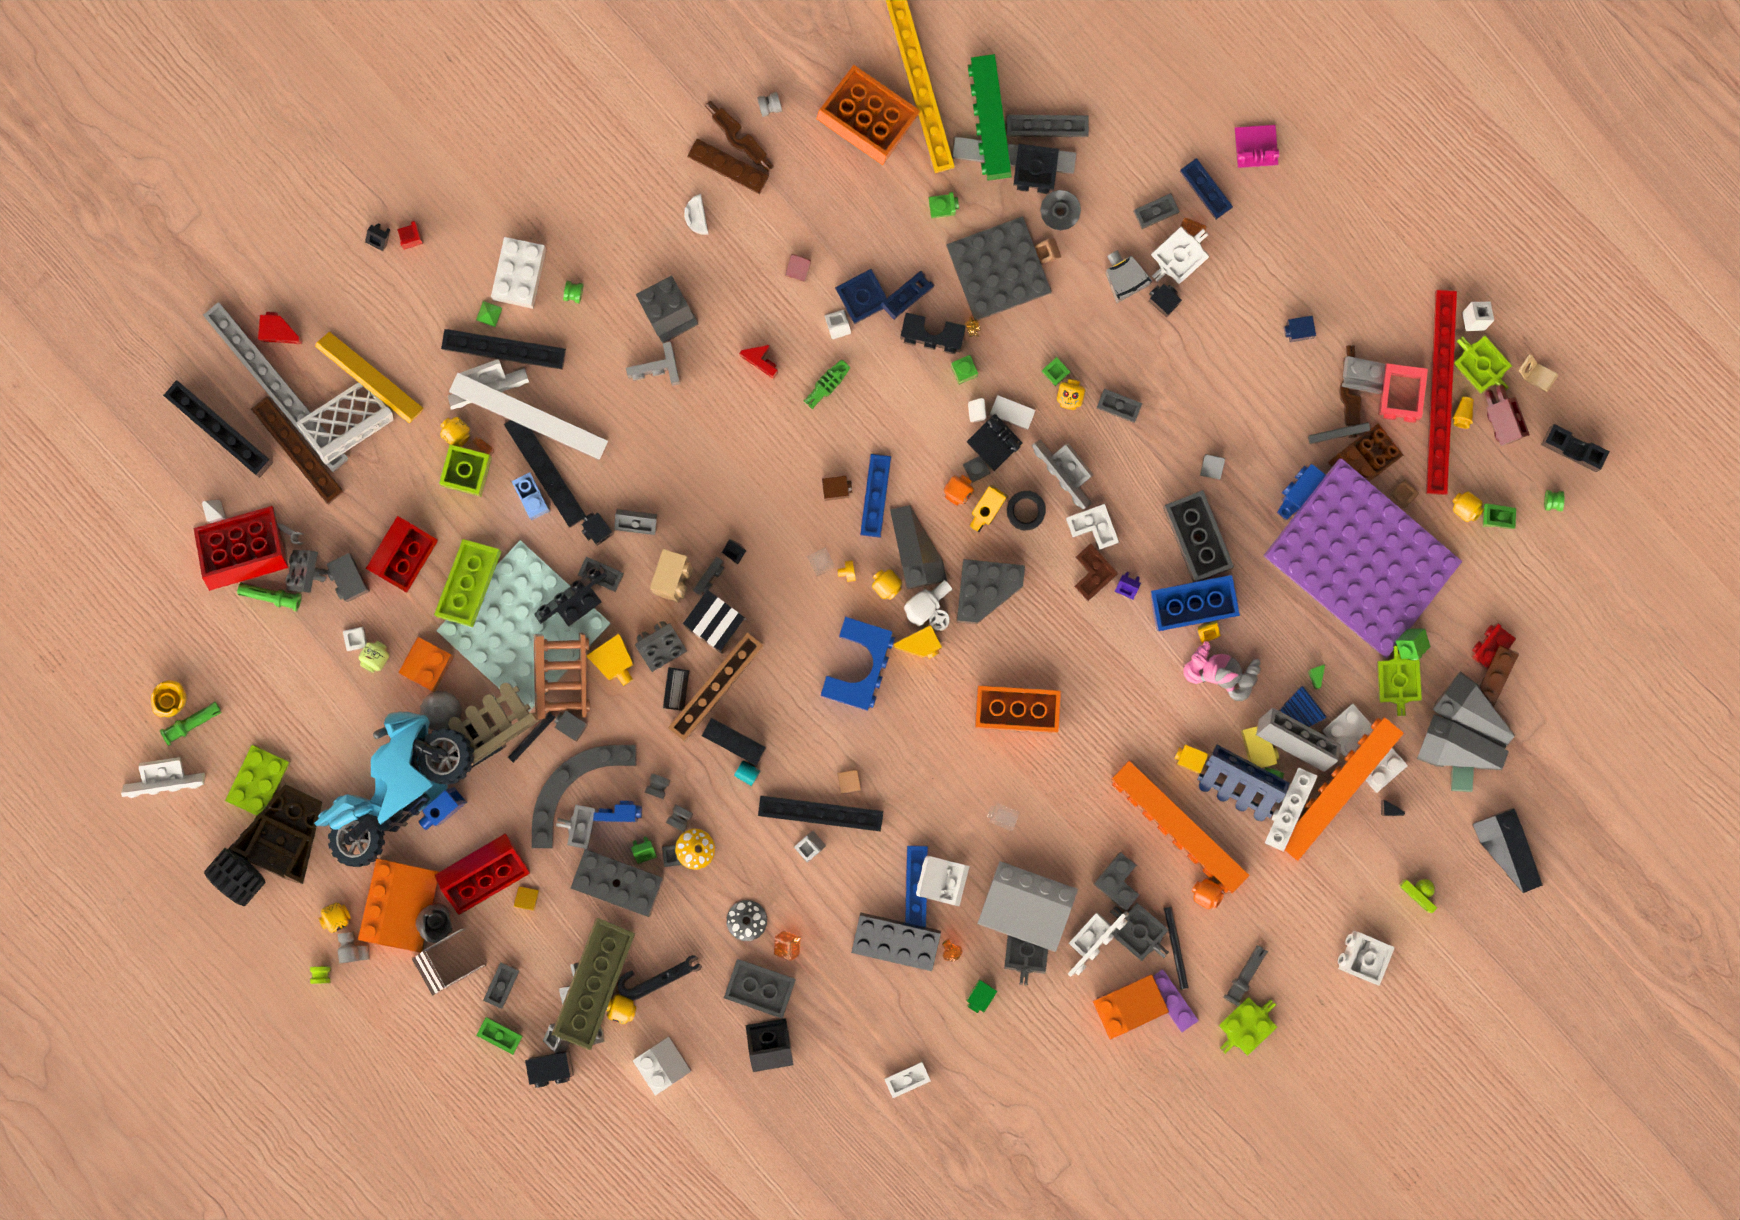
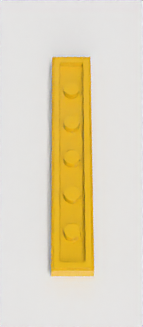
M330 331L316 343L315 347L408 423H411L423 411L424 408Z

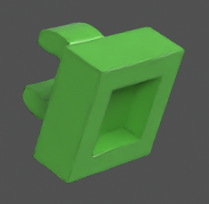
M644 837L645 843L639 845L636 840L633 841L634 846L631 849L637 864L657 858L652 842L647 837Z

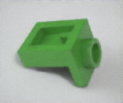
M949 192L948 195L928 197L931 219L954 216L956 209H959L958 197H954L953 192Z

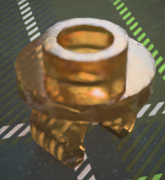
M949 939L942 943L945 949L943 953L945 961L954 962L960 958L963 953L961 946L954 945Z

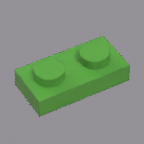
M488 1017L485 1018L476 1035L514 1055L523 1038L519 1033Z

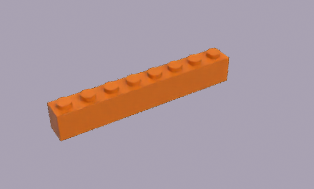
M1385 717L1382 719L1377 718L1370 726L1373 730L1369 735L1364 734L1357 742L1359 747L1355 751L1352 749L1344 758L1346 760L1342 767L1338 765L1331 773L1333 778L1330 782H1324L1317 790L1320 794L1315 799L1311 798L1304 806L1306 811L1300 815L1285 848V851L1297 861L1404 734Z
M1127 761L1111 778L1114 782L1112 786L1119 793L1124 791L1129 796L1127 800L1135 808L1137 805L1144 810L1142 815L1150 822L1154 820L1159 825L1157 829L1163 835L1169 834L1174 839L1172 843L1179 850L1184 848L1189 853L1187 857L1195 865L1199 863L1204 868L1202 872L1208 878L1214 877L1219 882L1218 885L1224 893L1229 891L1233 894L1250 876L1130 761Z

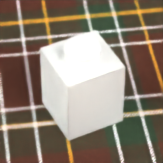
M1471 302L1462 312L1466 331H1485L1494 321L1491 302Z

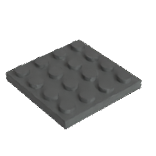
M1023 216L946 244L974 321L1051 294V289Z

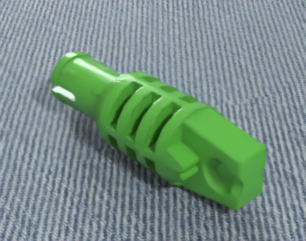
M843 360L837 362L815 383L816 388L803 401L811 409H814L824 396H829L837 388L850 370V366Z

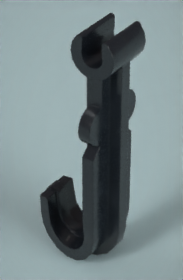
M691 955L687 957L686 961L631 989H626V981L635 975L633 971H629L619 979L618 990L622 996L633 1001L638 1000L691 972L701 970L702 965L698 963L692 966V962L698 960V957Z

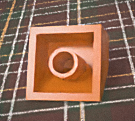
M417 637L398 673L435 692L454 656Z

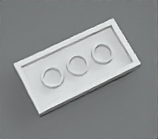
M1351 704L1327 725L1322 732L1326 737L1341 744L1340 753L1345 757L1351 749L1355 751L1359 747L1357 743L1364 734L1368 736L1373 729L1370 727L1372 724L1354 704ZM1391 748L1365 781L1378 793L1408 765Z

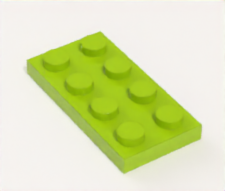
M462 539L434 615L441 619L473 627L502 551Z

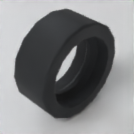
M1021 491L1015 494L1009 500L1007 506V517L1010 523L1015 528L1023 531L1038 527L1046 514V506L1043 499L1032 491ZM1022 499L1033 500L1038 506L1037 517L1028 523L1019 521L1014 514L1016 503Z

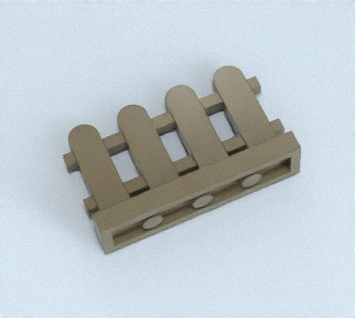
M503 683L500 686L502 696L496 699L495 696L487 694L482 700L484 708L479 710L476 706H469L465 711L468 717L462 722L457 717L449 720L448 725L450 729L463 733L464 737L468 738L471 742L470 746L474 749V753H472L474 763L471 766L540 721L536 713L528 712L531 707L529 704H523L517 694L520 691L517 686L513 688L511 684ZM505 700L513 711V714L508 717L500 706ZM487 712H489L496 723L492 728L489 727L483 717ZM517 718L518 722L512 725L511 721ZM469 724L473 725L479 735L474 740L466 729V726ZM500 730L501 733L495 736L494 733ZM483 741L484 745L478 748L477 744Z

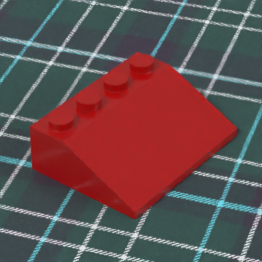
M273 506L193 528L202 579L209 591L288 568L286 552Z

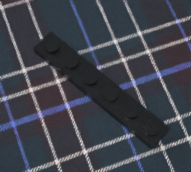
M444 329L441 349L445 351L563 370L566 349L449 329Z
M512 420L506 422L504 426L568 527L571 528L586 517L585 513L533 431Z
M760 796L758 816L881 832L883 811Z

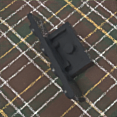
M601 565L590 569L586 576L574 581L570 588L558 593L548 604L540 606L537 612L534 613L539 623L542 624L558 612L569 627L602 603L591 587L607 576Z

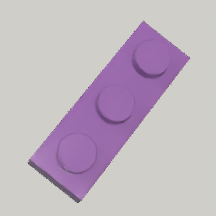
M1162 969L1153 975L1169 1010L1168 1014L1179 1030L1184 1032L1199 1020L1165 971Z

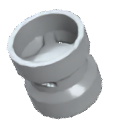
M777 92L771 93L767 97H757L762 117L768 116L771 112H782Z

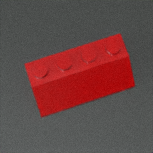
M505 833L434 876L440 890L457 914L460 915L529 875L530 872L516 847Z

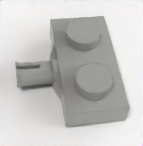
M575 805L574 814L570 820L558 818V822L565 824L557 823L556 826L568 828L569 838L567 845L588 849L594 823V812H596L595 808Z

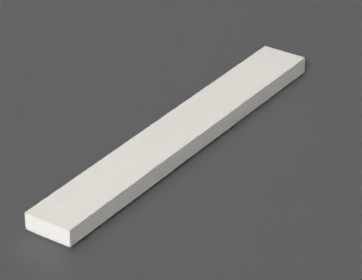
M457 373L449 390L454 395L600 460L608 441L460 373Z

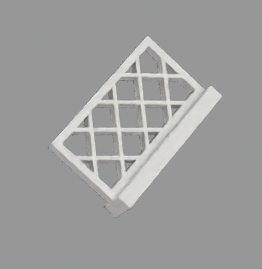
M359 382L296 422L325 465L393 421V414L388 406L386 407L368 389L367 398L356 396L357 390L363 387ZM343 399L352 400L350 409L339 408L340 401ZM354 402H366L365 410H353ZM369 403L378 404L381 408L376 413L367 412ZM326 410L335 411L333 420L322 419L323 412ZM337 413H349L348 421H336ZM352 414L363 415L362 422L359 424L350 423ZM309 421L317 422L316 431L307 430L304 424ZM320 423L332 424L330 433L319 432ZM335 425L346 426L345 433L342 435L333 434ZM318 436L328 437V444L320 448L317 444Z

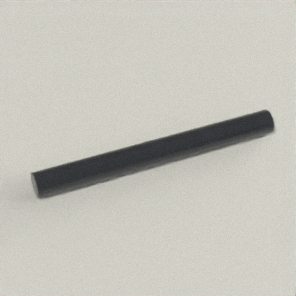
M1172 907L1164 908L1180 989H1187L1189 986Z

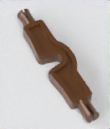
M712 101L705 105L713 114V121L725 132L727 141L732 147L743 151L756 165L760 163L767 172L770 171V168L774 167L766 159V152L750 134H747L742 139L735 137L739 130L742 129L739 122L732 118L723 108L718 109Z
M1355 345L1346 346L1347 357L1355 358ZM1343 379L1339 394L1344 404L1345 425H1348V427L1360 424L1361 397L1350 395L1348 392L1349 388L1342 387ZM1357 434L1350 435L1348 438H1357Z

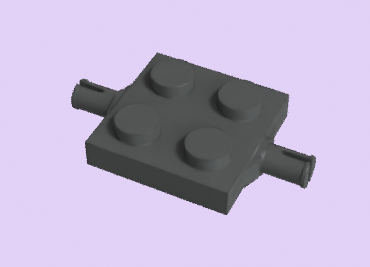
M1136 903L1127 912L1129 915L1126 918L1128 921L1121 930L1117 928L1112 935L1141 961L1154 950L1165 958V954H1168L1169 951L1160 943L1162 937L1169 929L1141 905ZM1116 906L1110 911L1117 919L1123 914Z
M1007 935L1004 969L1021 972L1019 984L1023 985L1024 980L1025 986L1028 985L1030 973L1045 974L1048 949Z

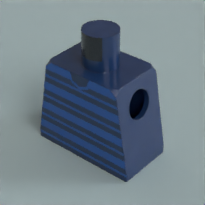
M1303 686L1298 688L1278 710L1308 727L1327 717Z

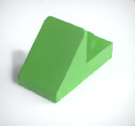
M1484 504L1483 527L1515 529L1516 508Z

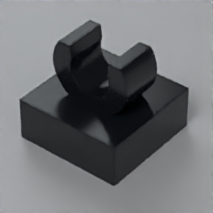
M379 223L375 226L371 225L367 230L365 243L384 251L387 247L390 229L387 228L386 231L381 230V224Z

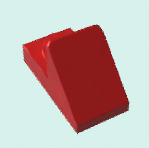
M770 345L741 350L739 353L740 357L772 379L778 374L775 363L769 359L763 360L771 348Z

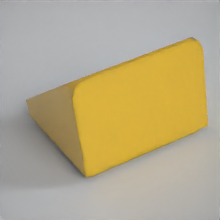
M519 886L513 907L535 911L539 890Z

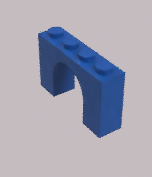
M845 617L839 638L866 647L872 655L873 667L870 674L864 680L856 683H849L826 676L820 696L868 711L869 707L873 708L877 697L873 693L875 687H880L883 678L879 674L881 668H886L889 659L885 655L888 648L892 649L895 637H892L893 632Z

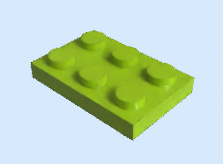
M251 745L225 801L257 816L274 797L290 762Z

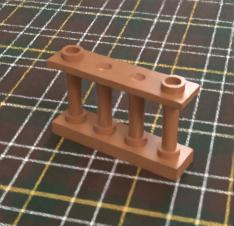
M579 633V640L547 641L542 634H534L535 713L539 719H545V713H549V711L580 710L582 717H587L586 712H590V700L586 699V650H589V638H585L584 633ZM579 648V661L548 662V660H544V652L548 651V649ZM579 669L580 681L548 682V680H545L544 672H548V670ZM548 690H580V702L548 703V701H545V693H548Z

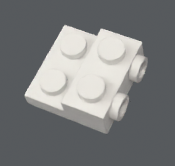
M1353 930L1352 934H1349L1345 940L1347 945L1345 952L1340 954L1338 958V969L1380 986L1395 947Z

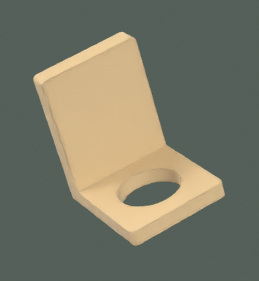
M1530 354L1519 369L1525 381L1548 392L1558 377L1557 373L1538 364ZM1530 363L1529 369L1525 372L1527 365Z

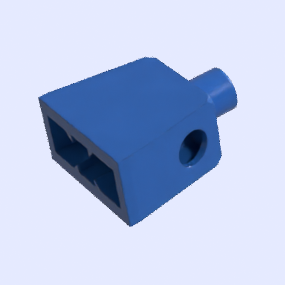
M455 787L446 789L422 810L425 816L418 822L425 830H428L432 825H441L468 802Z

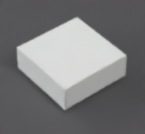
M364 627L343 631L347 651L362 649L367 644Z

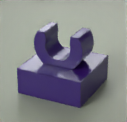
M1126 572L1125 575L1122 574L1114 592L1133 600L1141 585V582H1139L1140 577L1137 576L1134 580L1129 578V572Z

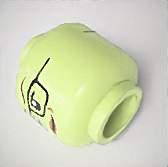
M376 641L375 644L367 643L359 655L360 665L372 673L381 671L389 659V653L386 651L387 646L379 641Z

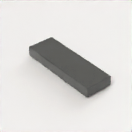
M1367 422L1309 435L1308 439L1309 444H1314L1372 430L1370 423Z

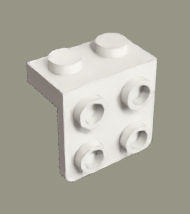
M926 856L917 885V896L960 906L970 866Z

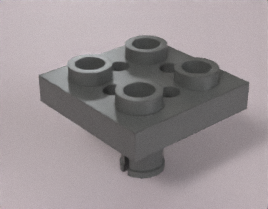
M293 550L289 558V574L285 580L286 590L311 593L313 580L320 582L326 580L325 576L319 575H327L326 569L315 568L318 552Z

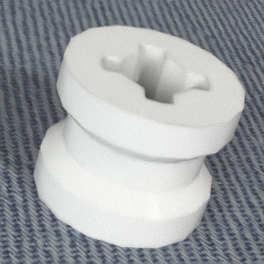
M935 610L929 618V624L932 629L936 631L945 630L949 624V615L943 610Z

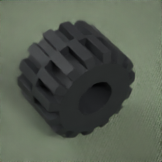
M224 848L204 871L206 878L213 886L230 900L241 906H246L266 883L261 873L248 860L227 848Z

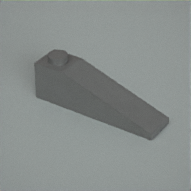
M1461 671L1435 702L1433 710L1439 715L1504 749L1515 737V734L1504 719L1493 708L1490 700L1482 693L1479 685Z

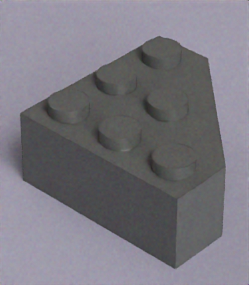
M963 559L957 622L978 624L1023 587L1025 565Z

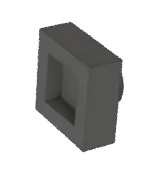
M980 456L963 464L972 483L991 474L985 461Z

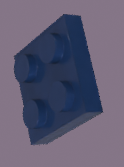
M872 269L835 287L854 325L883 310L881 303L887 299Z

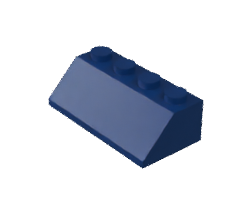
M1232 575L1151 591L1156 631L1240 616Z

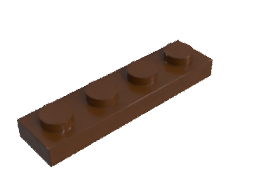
M696 139L687 156L689 159L759 195L769 178V175L699 139Z

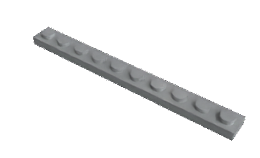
M218 302L203 316L312 446L296 424V422L311 412ZM309 421L304 424V427L307 430L316 431L317 422ZM320 424L319 432L327 433ZM318 436L317 444L320 448L328 444V437ZM343 453L327 463V466L334 472L348 461L349 458Z

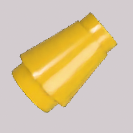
M1462 397L1452 418L1454 426L1468 429L1473 423L1474 399Z

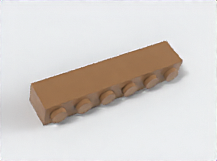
M747 632L668 728L686 742L764 646Z

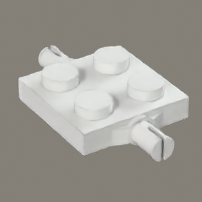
M1182 226L1178 228L1151 253L1160 266V269L1152 277L1158 282L1167 274L1180 284L1209 257V254L1200 244L1209 234L1202 229L1194 237Z

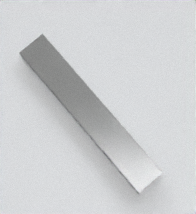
M955 137L952 158L985 162L984 155H980L978 143H982V140ZM1007 144L1010 166L1016 167L1018 145ZM1059 151L1056 172L1074 174L1076 153Z

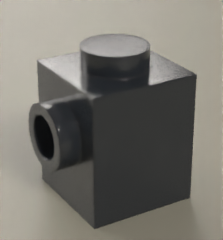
M1163 284L1161 287L1157 285L1149 293L1151 296L1149 302L1166 318L1182 300L1177 296L1178 292L1171 285L1166 286Z
M590 513L583 519L584 523L581 524L584 527L581 532L588 541L592 539L597 546L614 534L599 513Z

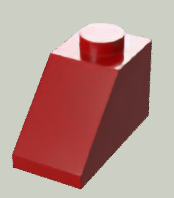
M266 312V315H260L258 339L261 342L302 344V339L281 316H278L277 312Z

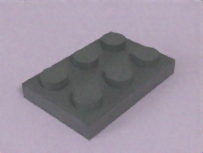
M737 959L724 999L783 1019L796 979Z

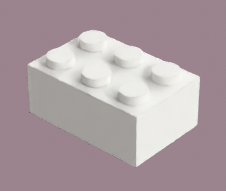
M504 237L491 294L494 301L534 308L547 250L544 245Z

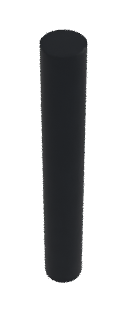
M549 712L545 719L532 730L508 758L514 763L556 717Z

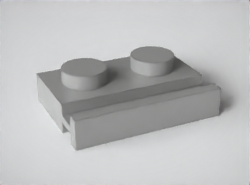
M1350 356L1345 357L1342 387L1375 394L1382 393L1381 387L1384 381L1385 364Z

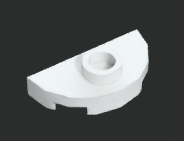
M699 194L688 202L685 207L684 217L688 227L693 232L700 235H709L702 197Z

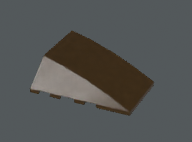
M285 784L228 849L244 857L252 864L286 880L303 885L317 828L315 822L319 819L318 816L323 802Z

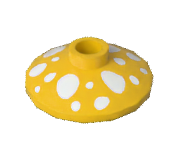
M693 828L679 836L675 852L677 859L683 866L688 869L698 870L705 868L711 863L715 854V845L707 832ZM696 845L700 846L699 853L695 851Z

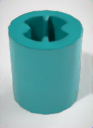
M743 760L734 776L752 786L761 771Z

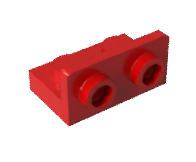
M1499 623L1494 626L1491 624L1484 633L1486 637L1482 643L1478 641L1471 650L1474 652L1471 657L1486 669L1489 668L1499 645L1509 649L1516 640Z

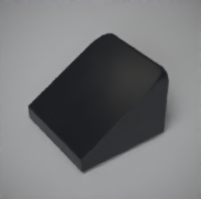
M1381 800L1382 816L1405 815V811L1386 800Z

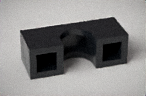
M911 313L905 314L900 339L904 340L903 343L914 346L916 343L924 344V348L935 350L938 347L944 349L943 352L949 354H956V352L961 351L965 325L946 321L944 330L940 334L931 335L924 327L926 317Z
M1556 424L1549 427L1541 443L1542 446L1594 472L1602 469L1610 451L1592 442H1583L1572 436V432Z
M713 718L710 719L702 734V737L756 766L766 750L765 746Z

